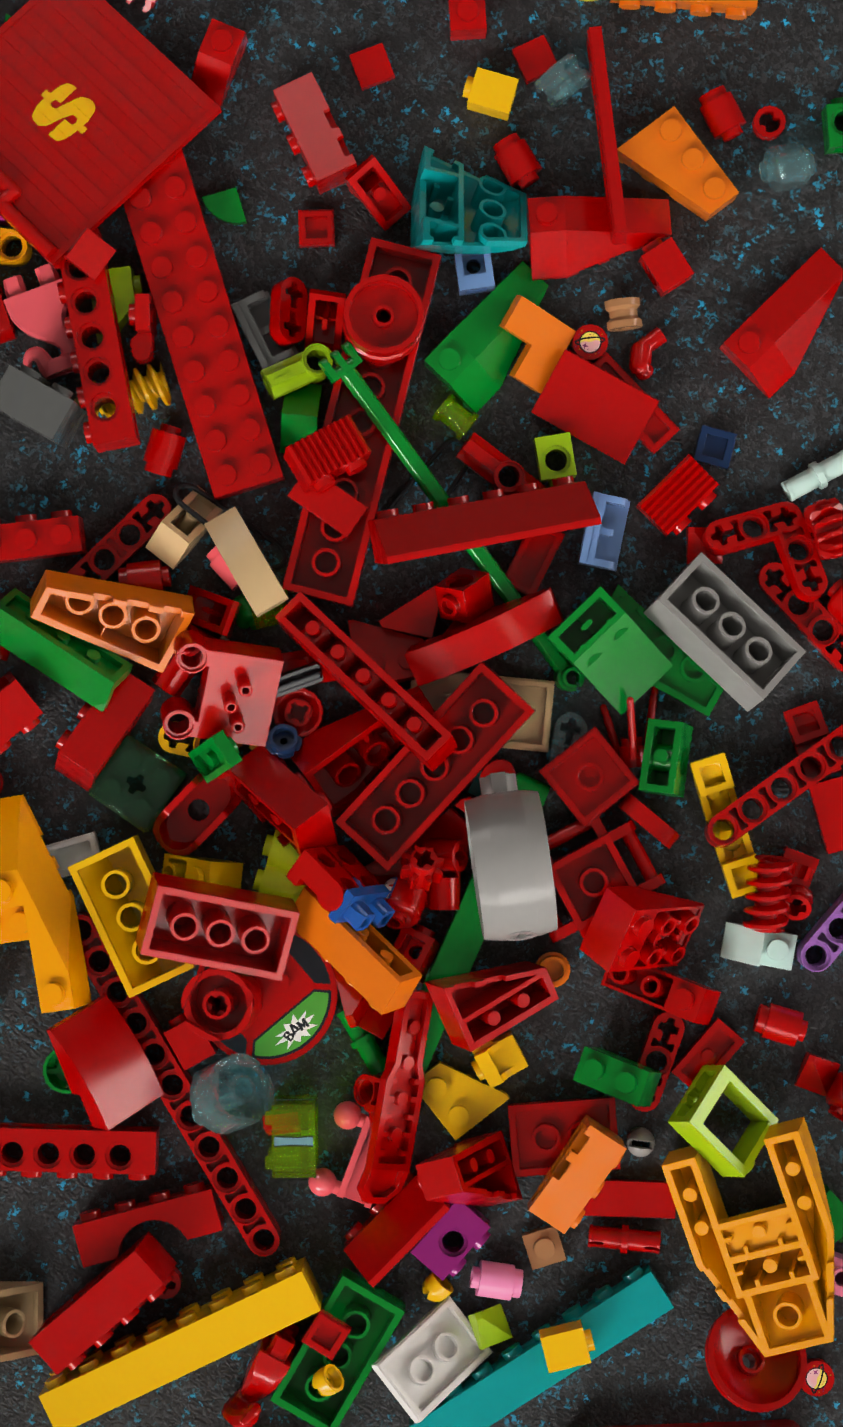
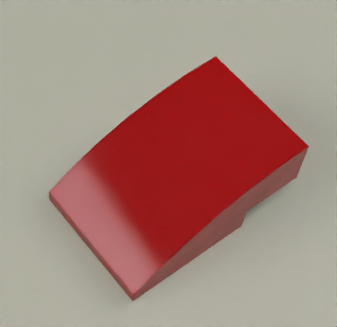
M106 995L100 996L46 1030L71 1093L80 1095L92 1127L109 1131L164 1095L156 1074L141 1045L122 1015Z

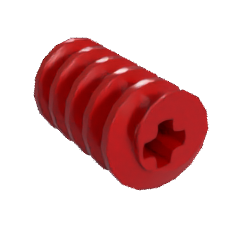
M755 855L754 857L758 859V863L748 865L747 870L757 873V877L747 879L746 884L755 887L756 891L745 893V898L754 901V905L744 907L743 912L752 915L753 919L743 921L742 926L762 933L785 932V929L781 927L788 925L789 918L783 913L789 911L790 904L784 899L791 895V889L785 885L792 882L793 876L787 870L793 868L794 862L792 859L782 856Z

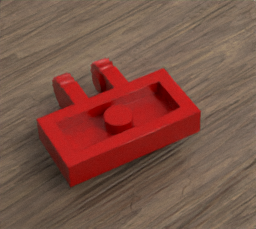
M135 294V304H129L128 308L129 325L133 326V330L137 332L130 340V347L132 348L130 352L137 363L139 362L140 365L143 364L145 366V364L152 362L155 355L153 352L155 351V340H157V311L150 294Z

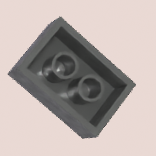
M24 364L20 366L19 370L9 365L0 380V412L67 450L87 414L84 409L80 408L78 397L55 382L50 388L51 383L46 378Z

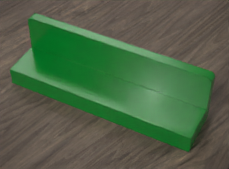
M16 588L11 590L0 600V645L99 711H104L108 707L114 689L129 676L133 665L116 653L31 618V598Z

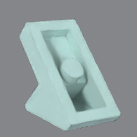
M726 922L720 957L754 966L763 965L791 970L798 935L786 932L762 933L746 928L742 924Z

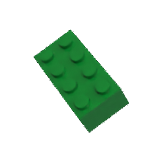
M344 1267L321 1308L351 1326L350 1333L333 1360L328 1359L300 1341L294 1352L291 1367L281 1383L272 1391L270 1401L315 1427H339L371 1372V1366L378 1360L403 1317L406 1303L376 1285L373 1288L366 1279ZM328 1364H333L343 1375L344 1387L342 1391L332 1396H321L318 1394V1389H314L312 1386L313 1375L318 1369Z

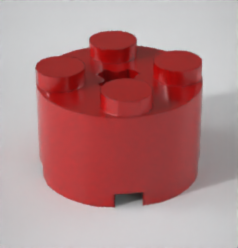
M209 967L194 976L184 988L181 1006L186 1017V1023L196 1035L209 1041L231 1039L249 1028L257 1019L262 1004V988L252 975ZM220 995L225 998L224 1003L227 1005L223 1009L219 1007L220 1000L217 998Z

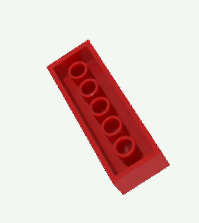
M484 662L479 663L432 715L453 735L458 747L432 772L404 746L335 823L381 866L389 871L402 858V854L406 853L535 713L536 709Z

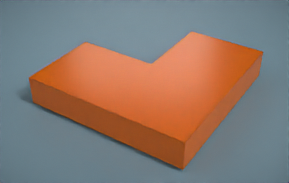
M516 295L499 325L526 343L509 375L533 391L541 394L576 331L525 297Z

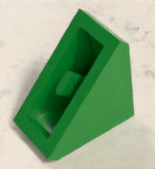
M309 384L284 396L281 416L280 453H285L286 447L318 431L323 385Z

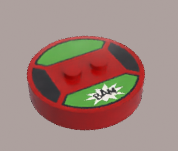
M295 930L282 981L253 976L262 988L261 1009L255 1022L245 1031L231 1039L212 1041L223 1052L235 1059L256 1065H276L289 1062L311 1050L330 1027L338 1001V986L333 966L326 962L320 953ZM199 966L197 974L209 967ZM220 995L217 998L220 1000L219 1007L223 1009L227 1005L224 1003L225 998Z

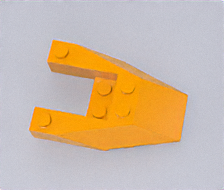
M23 794L0 798V944L29 940L41 1014L76 1009L92 1002L75 898L71 889H67L58 871L60 866L55 856L50 855L41 837L44 834Z
M805 1117L770 1125L764 1137V1142L785 1200L783 1204L728 1217L710 1164L692 1146L669 1151L661 1165L697 1268L700 1272L704 1271L716 1287L715 1292L723 1302L728 1303L737 1315L739 1324L764 1357L834 1342V1226L816 1149Z

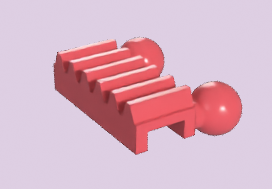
M343 1101L334 1110L335 1123L340 1128L346 1130L355 1127L362 1128L342 1181L337 1180L335 1174L328 1168H318L309 1176L308 1184L310 1190L317 1196L324 1197L332 1193L342 1199L345 1197L364 1204V1207L370 1209L372 1204L363 1202L357 1190L358 1182L365 1168L371 1135L369 1114L362 1113L360 1107L355 1102Z

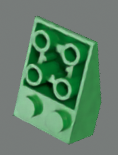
M601 586L547 637L556 649L621 716L627 711L628 697H632L635 703L673 666Z

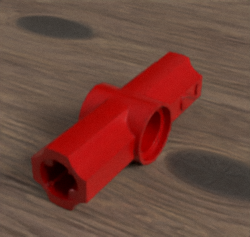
M475 432L466 440L455 456L489 482L494 489L503 488L504 495L518 493L517 485L538 482L539 488L546 487L526 472L519 463L509 459ZM503 467L513 469L516 474V481L511 487H505L499 481V472Z

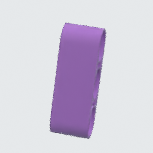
M843 892L799 942L796 948L798 962L811 972L824 971L843 951V934L833 937L829 932L831 921L836 918H843ZM819 945L823 951L821 960L814 964L808 963L805 957L806 951L811 946Z

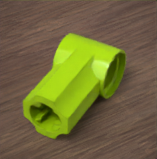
M310 344L303 352L261 370L260 374L268 394L275 400L306 385L320 383L327 377L322 370L310 368L307 364V359L310 357H317L321 360L325 358L332 366L331 350L323 344Z

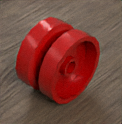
M379 274L365 278L353 287L345 300L342 324L345 340L350 342L359 356L367 362L385 365L400 361L413 351L420 339L424 318L421 297L410 283L398 276ZM381 316L388 317V322L385 323L378 320L381 319Z

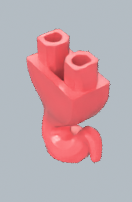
M50 263L34 269L40 284L39 287L27 290L22 275H16L3 280L7 298L3 301L13 323L28 336L54 345L61 351L60 356L52 358L42 347H31L25 352L23 364L32 369L34 361L41 375L46 380L74 372L70 352L76 351L74 339H68L64 326V317H68L69 314L67 303H61L57 283L63 282V279Z

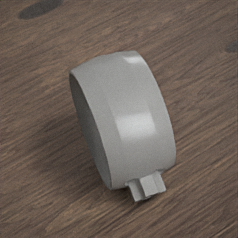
M504 771L490 773L486 777L479 778L481 795L465 800L464 808L483 939L492 941H521L557 930L558 918L553 871L545 819L538 791L518 790L515 773H505Z

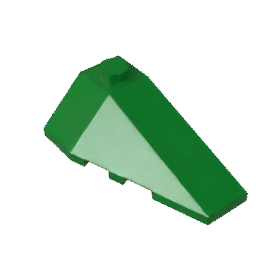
M522 261L424 360V366L475 414L500 390L522 343L520 339L499 326L516 295H521L539 306L548 285L543 280L532 281L531 268Z

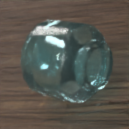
M789 142L769 147L764 153L763 161L759 163L761 180L764 183H768L769 187L775 192L803 188L809 183L811 176L815 173V160L811 150L805 148L799 142Z

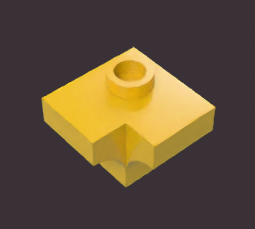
M511 1030L472 1051L475 1060L470 1062L479 1080L486 1079L491 1089L504 1083L506 1079L529 1066Z

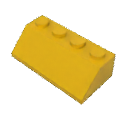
M138 834L67 867L129 998L196 967L194 964L141 955L139 952L136 936L152 873L155 870Z

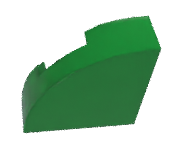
M236 187L202 197L208 211L217 219L232 225L247 224Z

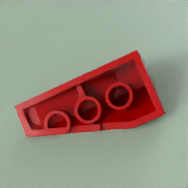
M550 196L527 198V226L532 281L569 278L579 274L581 270L596 264L606 263L611 258L625 252H633L643 248L659 237L661 239L670 237L672 229L669 199L624 198L628 229L626 244L613 245L611 243L606 197Z
M821 247L720 346L719 349L768 399L795 374L843 280V269Z

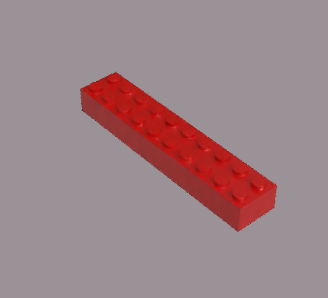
M182 148L123 204L214 498L219 501L284 481L285 476Z
M371 237L360 282L367 277L379 274L398 276L413 286L421 297L424 309L420 339L410 354L400 361L385 365L370 363L362 359L363 362L355 367L399 427L441 265V255ZM381 316V319L378 321L382 323L388 322V317ZM342 350V357L345 360L348 359V356ZM340 378L333 385L323 428L349 414L371 449V454L368 460L365 461L367 466L363 470L352 476H348L344 472L334 478L336 481L335 485L368 507V510L349 537L346 538L302 507L282 587L289 592L297 594L302 592L305 596L353 608L371 540L367 520L376 519L377 517L376 512L379 509L393 449Z

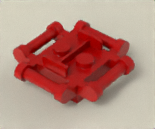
M599 816L585 828L576 820L547 836L550 851L591 828L597 838L554 861L551 857L554 886L573 919L563 924L557 914L558 929L548 933L553 943L578 930L584 939L606 887L634 886L652 891L666 883L662 873H657L634 831L637 827L633 819L618 825L608 832ZM620 838L624 840L645 879L638 885L633 880L613 843Z

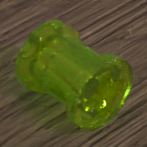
M451 393L435 412L432 419L436 422L439 420L456 433V438L460 441L477 421L479 415L476 412L473 414L468 412L455 401L456 396Z

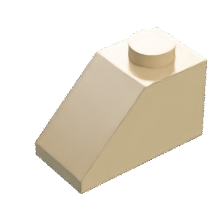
M193 490L182 500L208 522L223 512L221 508ZM177 505L160 522L145 548L174 569L193 550L207 532L205 525L181 506Z

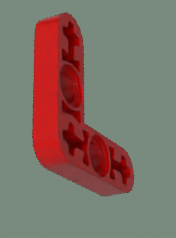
M788 501L779 502L715 520L708 525L702 535V546L705 551L714 556H724L774 541L792 591L798 599L807 603L814 602L827 589L828 580L803 514L794 503ZM781 513H783L785 518L791 517L792 521L788 526L785 522L781 521L774 523L770 529L769 523L776 521ZM746 521L756 522L761 528V535L757 537L747 535L743 530V523ZM734 529L735 535L727 537L723 545H721L719 540H712L716 531L719 536H725ZM799 544L804 547L806 558L796 560L791 557L788 551L789 545ZM807 565H811L805 572L804 567H806ZM807 578L810 582L816 581L817 583L813 591L810 587L803 586V582Z

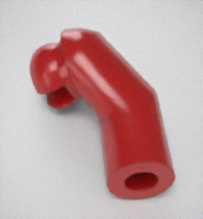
M658 327L639 339L631 347L629 368L631 373L635 374L639 380H646L652 376L654 368L651 366L652 352L667 342L665 335Z

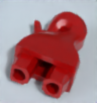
M292 1324L260 1339L247 1366L243 1384L227 1400L221 1410L223 1417L232 1426L252 1427L259 1419L262 1409L261 1405L256 1402L274 1391L291 1367L296 1349L295 1337L299 1331V1327Z

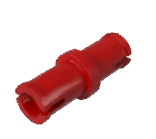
M593 1224L589 1226L588 1247L619 1249L620 1253L627 1254V1250L660 1253L661 1231L629 1229V1225L623 1224L622 1228Z

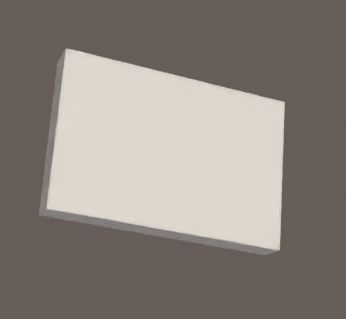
M448 1296L434 1306L371 1367L414 1423H420L493 1351L489 1347L482 1350L479 1349L469 1320L452 1298Z

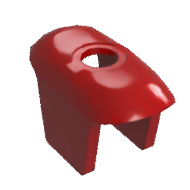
M228 770L208 784L201 773H199L159 814L154 822L153 833L162 848L173 855H189L239 805L242 799L233 789ZM200 799L208 804L209 814L205 819L195 820L190 816L188 808L192 801Z

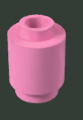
M480 1260L478 1267H472L470 1288H475L476 1296L508 1301L511 1300V1297L520 1298L523 1286L522 1269H516L513 1264Z

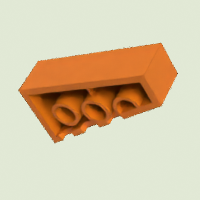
M45 570L30 599L31 618L161 673L164 672L174 653L173 642L176 636L187 629L195 614L193 598L189 595Z

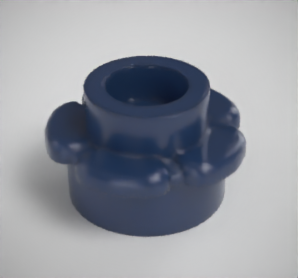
M279 724L271 729L268 734L269 740L266 742L268 751L272 755L277 754L282 759L292 757L294 752L300 750L302 745V739L298 736L297 730L288 724ZM283 739L287 740V744L285 745L281 744L280 742Z

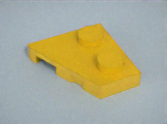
M441 1061L437 1062L424 1074L425 1085L422 1099L455 1141L510 1099L506 1092L495 1088L491 1089L489 1085L481 1082L479 1079L464 1074Z

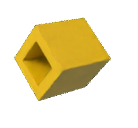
M477 67L475 77H467L462 97L468 98L467 109L508 121L519 79Z
M581 1319L539 1330L549 1373L591 1363L589 1352L596 1349L591 1329L583 1330Z

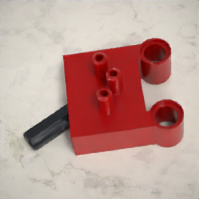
M185 630L176 636L173 642V649L177 665L183 672L191 674L202 671L196 706L192 708L190 702L180 696L168 698L160 709L163 729L167 736L175 740H183L188 737L209 739L223 730L226 736L231 737L235 743L266 747L276 698L322 682L323 674L320 665L317 662H312L282 673L284 660L280 648L203 637L197 631ZM189 647L199 649V652L194 656L182 654ZM175 714H183L186 716V718L180 722H172L169 720Z

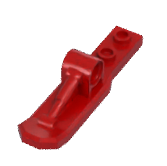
M414 989L405 1007L394 1011L386 1064L382 1075L362 1074L354 1084L353 1094L357 1104L364 1107L366 1112H369L371 1135L365 1168L357 1185L361 1200L368 1204L387 1203L401 1192L410 1172L425 1085L423 1059L433 1000L429 991Z

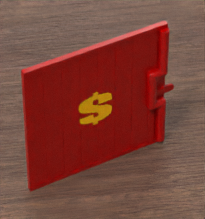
M29 0L0 27V216L34 247L43 258L55 267L64 259L65 254L85 228L94 231L213 121L222 112L221 107L106 0Z

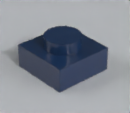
M702 425L693 458L698 463L727 470L737 434Z

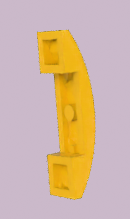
M724 752L689 763L706 823L737 800L734 781ZM718 821L714 823L713 833L718 839L727 840L730 838L731 828L726 822ZM748 832L725 848L714 847L732 899L743 896L745 893L756 891L755 887L746 884L747 879L757 877V873L747 870V866L758 863V859L754 857L756 853L753 850Z

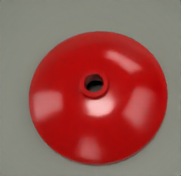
M731 1308L724 1311L714 1321L708 1332L705 1343L707 1370L715 1387L729 1402L747 1411L769 1412L785 1406L799 1393L807 1372L806 1348L764 1357L739 1324L738 1317ZM743 1356L748 1358L750 1362L749 1368L743 1364Z

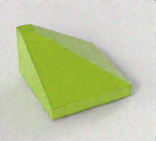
M501 1303L468 1315L480 1350L513 1338Z

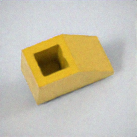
M164 854L163 874L241 889L243 863L215 858Z

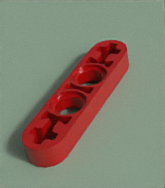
M151 494L145 497L78 561L67 574L85 576L88 571L84 570L83 566L88 563L91 570L101 576V580L108 581L118 571V568H122L151 539L160 522L173 510L169 500L159 494ZM163 502L165 506L162 508V512L165 515L161 519L156 516L152 517L147 524L153 528L147 533L143 524L135 520L134 517L139 513L141 518L144 519L150 513L149 503L160 504ZM127 525H134L140 530V539L136 544L129 546L122 542L120 534ZM101 550H109L114 555V565L108 570H100L95 564V556Z
M772 562L761 567L757 574V584L761 591L835 669L843 672V665L839 662L842 657L841 653L836 648H832L830 653L826 650V647L833 644L839 635L843 637V627L818 600L808 602V608L802 615L792 613L788 602L795 595L793 591L787 592L780 601L776 595L782 593L781 589L775 584L768 587L765 583L768 580V576L765 574L767 570L772 573L779 570L782 574L779 581L785 588L788 587L790 583L783 565ZM819 620L827 621L832 626V635L826 641H820L813 635V626ZM843 641L838 644L843 648Z

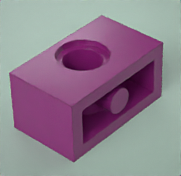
M450 1203V1210L410 1250V1253L442 1281L449 1274L454 1277L466 1264L467 1260L464 1258L472 1248L480 1249L491 1234L488 1232L490 1220L472 1205ZM449 1231H457L463 1236V1241L458 1246L451 1247L444 1243V1235Z

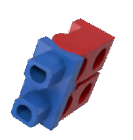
M345 845L304 849L286 875L295 886L307 885L317 895L320 906L327 911H331L328 917L335 924L348 922L356 931L364 930L371 923L376 928H381L389 922L395 913V910L384 900L391 891L384 884L379 885L376 878Z

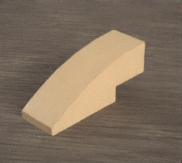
M235 506L204 524L257 617L289 600Z

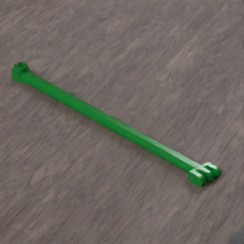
M346 341L341 345L343 351L348 356L346 360L336 349L330 353V357L337 366L333 369L325 358L320 360L318 364L331 383H335L340 378L343 380L430 501H433L434 507L448 506L447 498L450 497L355 368L363 360L351 343ZM485 546L466 549L478 568L483 572H489L491 585L504 603L521 598V595ZM547 631L532 638L531 640L553 669L554 681L559 689L573 692L577 690V687H582L585 678L547 639L549 636ZM570 671L576 674L575 684H569L566 680V675Z

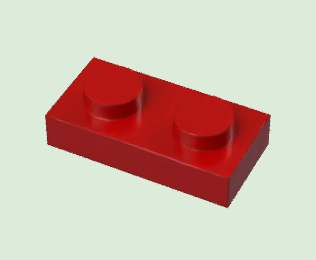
M716 1017L672 1067L671 1072L690 1087L703 1065H725L744 1044L745 1040Z

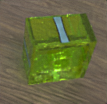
M318 1094L275 1095L273 1102L268 1104V1111L265 1112V1124L272 1125V1147L268 1148V1155L265 1157V1168L267 1170L272 1169V1178H316L319 1166Z

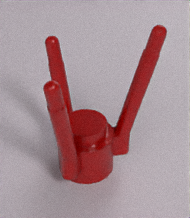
M653 686L648 706L644 741H642L641 736L636 735L634 699L632 697L627 698L628 737L621 738V745L619 744L607 706L605 704L600 706L612 748L628 768L642 767L648 718L655 719L658 689Z

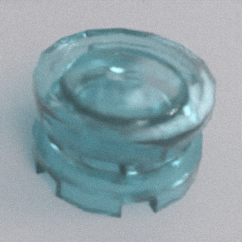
M570 53L556 62L534 85L537 90H544V93L548 96L547 102L552 108L568 100L591 78V74L586 68H580L574 53Z

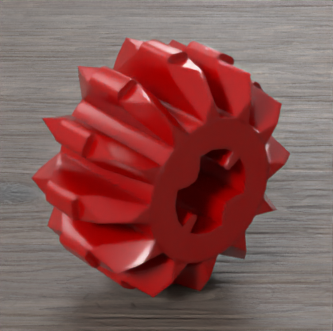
M835 497L815 501V503L804 509L803 515L819 558L823 561L843 556V505Z

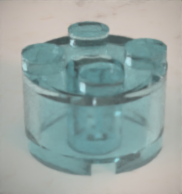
M235 1053L195 1072L190 1087V1102L193 1109L192 1118L194 1122L218 1134H232L260 1121L270 1111L274 1101L273 1082L269 1074L265 1075L258 1066L261 1063L250 1055Z

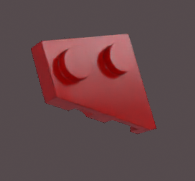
M348 620L351 640L397 683L415 680L404 653L411 645L422 642L424 639L360 621Z

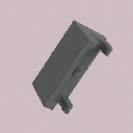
M264 290L231 304L262 369L298 354L294 344L287 347L280 346L272 339L269 329L271 297L268 291L264 292Z

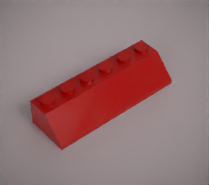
M572 475L552 479L553 486L539 488L538 482L517 485L518 493L504 495L503 488L482 492L483 499L469 501L468 495L447 498L448 506L434 508V503L431 501L412 505L413 512L399 514L398 508L377 511V519L367 521L375 563L392 564L602 524L601 516L586 481L574 482Z

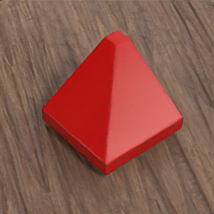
M707 527L686 528V564H689L701 552L714 564H723V556L711 555L702 546V535ZM716 531L712 540H719L722 545V536H719Z
M806 1051L794 1085L826 1096L841 1064Z

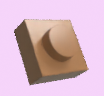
M547 1225L521 1233L532 1270L566 1260L558 1230L553 1226Z

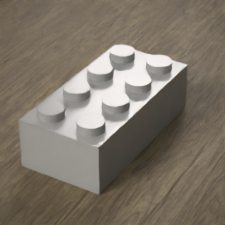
M702 552L680 572L643 612L747 712L767 697L806 652Z

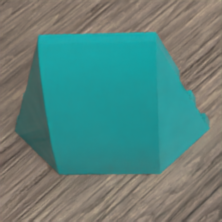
M424 145L411 201V248L446 254H490L513 251L525 247L528 242L527 194L488 175L478 178L464 171L463 163L455 160L453 165L434 157L435 150Z

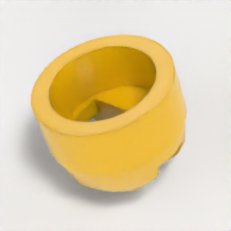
M433 1272L422 1283L423 1294H428L427 1299L434 1303L441 1302L454 1291L452 1284L447 1278L442 1281Z
M328 1364L314 1373L312 1386L314 1389H318V1394L321 1396H332L342 1391L344 1378L341 1371L335 1365Z

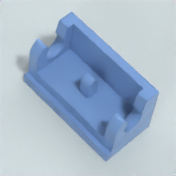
M594 491L592 498L601 516L602 524L585 527L577 564L616 572L631 501H628L626 498Z

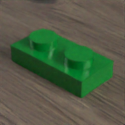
M223 730L188 753L207 784L242 761L237 744L231 737L226 736Z

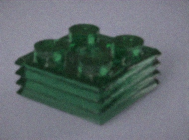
M129 735L123 739L89 789L88 794L142 832H148L187 777V773L135 737ZM142 775L144 777L143 784L146 786L145 791L137 790L135 793L130 790L132 787L131 782H129L130 777L137 778Z

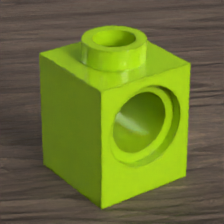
M570 432L534 438L533 444L541 483L548 482L550 487L553 486L552 479L572 475L573 478L576 477L577 471ZM551 452L562 454L565 458V467L559 471L549 469L545 462L546 456Z

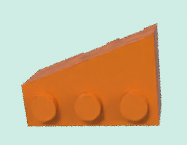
M675 106L617 148L620 163H624L642 175L643 179L658 186L668 193L669 197L704 221H708L732 203L739 194V191Z
M585 1115L527 1203L528 1211L563 1234L570 1227L575 1229L585 1215L584 1207L591 1198L595 1199L605 1184L606 1177L624 1156L627 1148L623 1139L588 1115Z

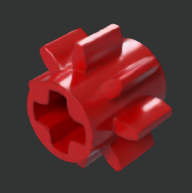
M414 845L411 855L407 853L402 854L400 862L402 867L399 878L407 879L411 890L414 888L425 889L427 892L433 881L441 883L443 877L441 869L443 868L444 858H437L433 847L427 848Z

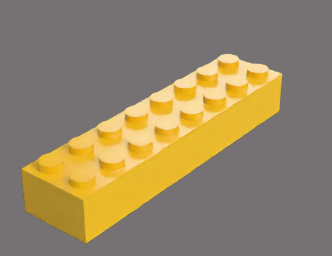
M295 1256L287 1258L275 1266L277 1270L264 1276L263 1272H258L243 1281L244 1286L234 1291L227 1287L211 1296V1302L199 1306L198 1302L190 1304L178 1312L179 1317L168 1322L166 1318H161L146 1327L147 1332L137 1337L133 1333L127 1334L114 1342V1348L102 1352L101 1348L93 1350L86 1354V1359L72 1371L68 1367L58 1375L51 1371L49 1373L51 1377L44 1382L45 1385L38 1397L52 1426L77 1427L321 1311L323 1293L306 1258L303 1257L299 1260H296Z

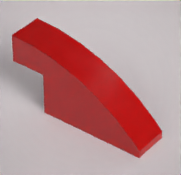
M550 587L489 608L470 623L453 621L444 634L411 645L404 655L419 687L508 651L557 626L564 621V618Z

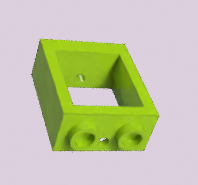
M703 1065L669 1118L668 1123L722 1177H745L753 1169L755 1159L765 1145L764 1137L769 1126L777 1124L779 1119L726 1065ZM722 1093L751 1121L732 1152L703 1124Z

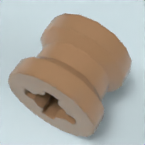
M624 297L604 302L605 310L609 313L610 319L607 322V331L619 332L643 327L642 319L638 316L637 312L640 306L639 297Z

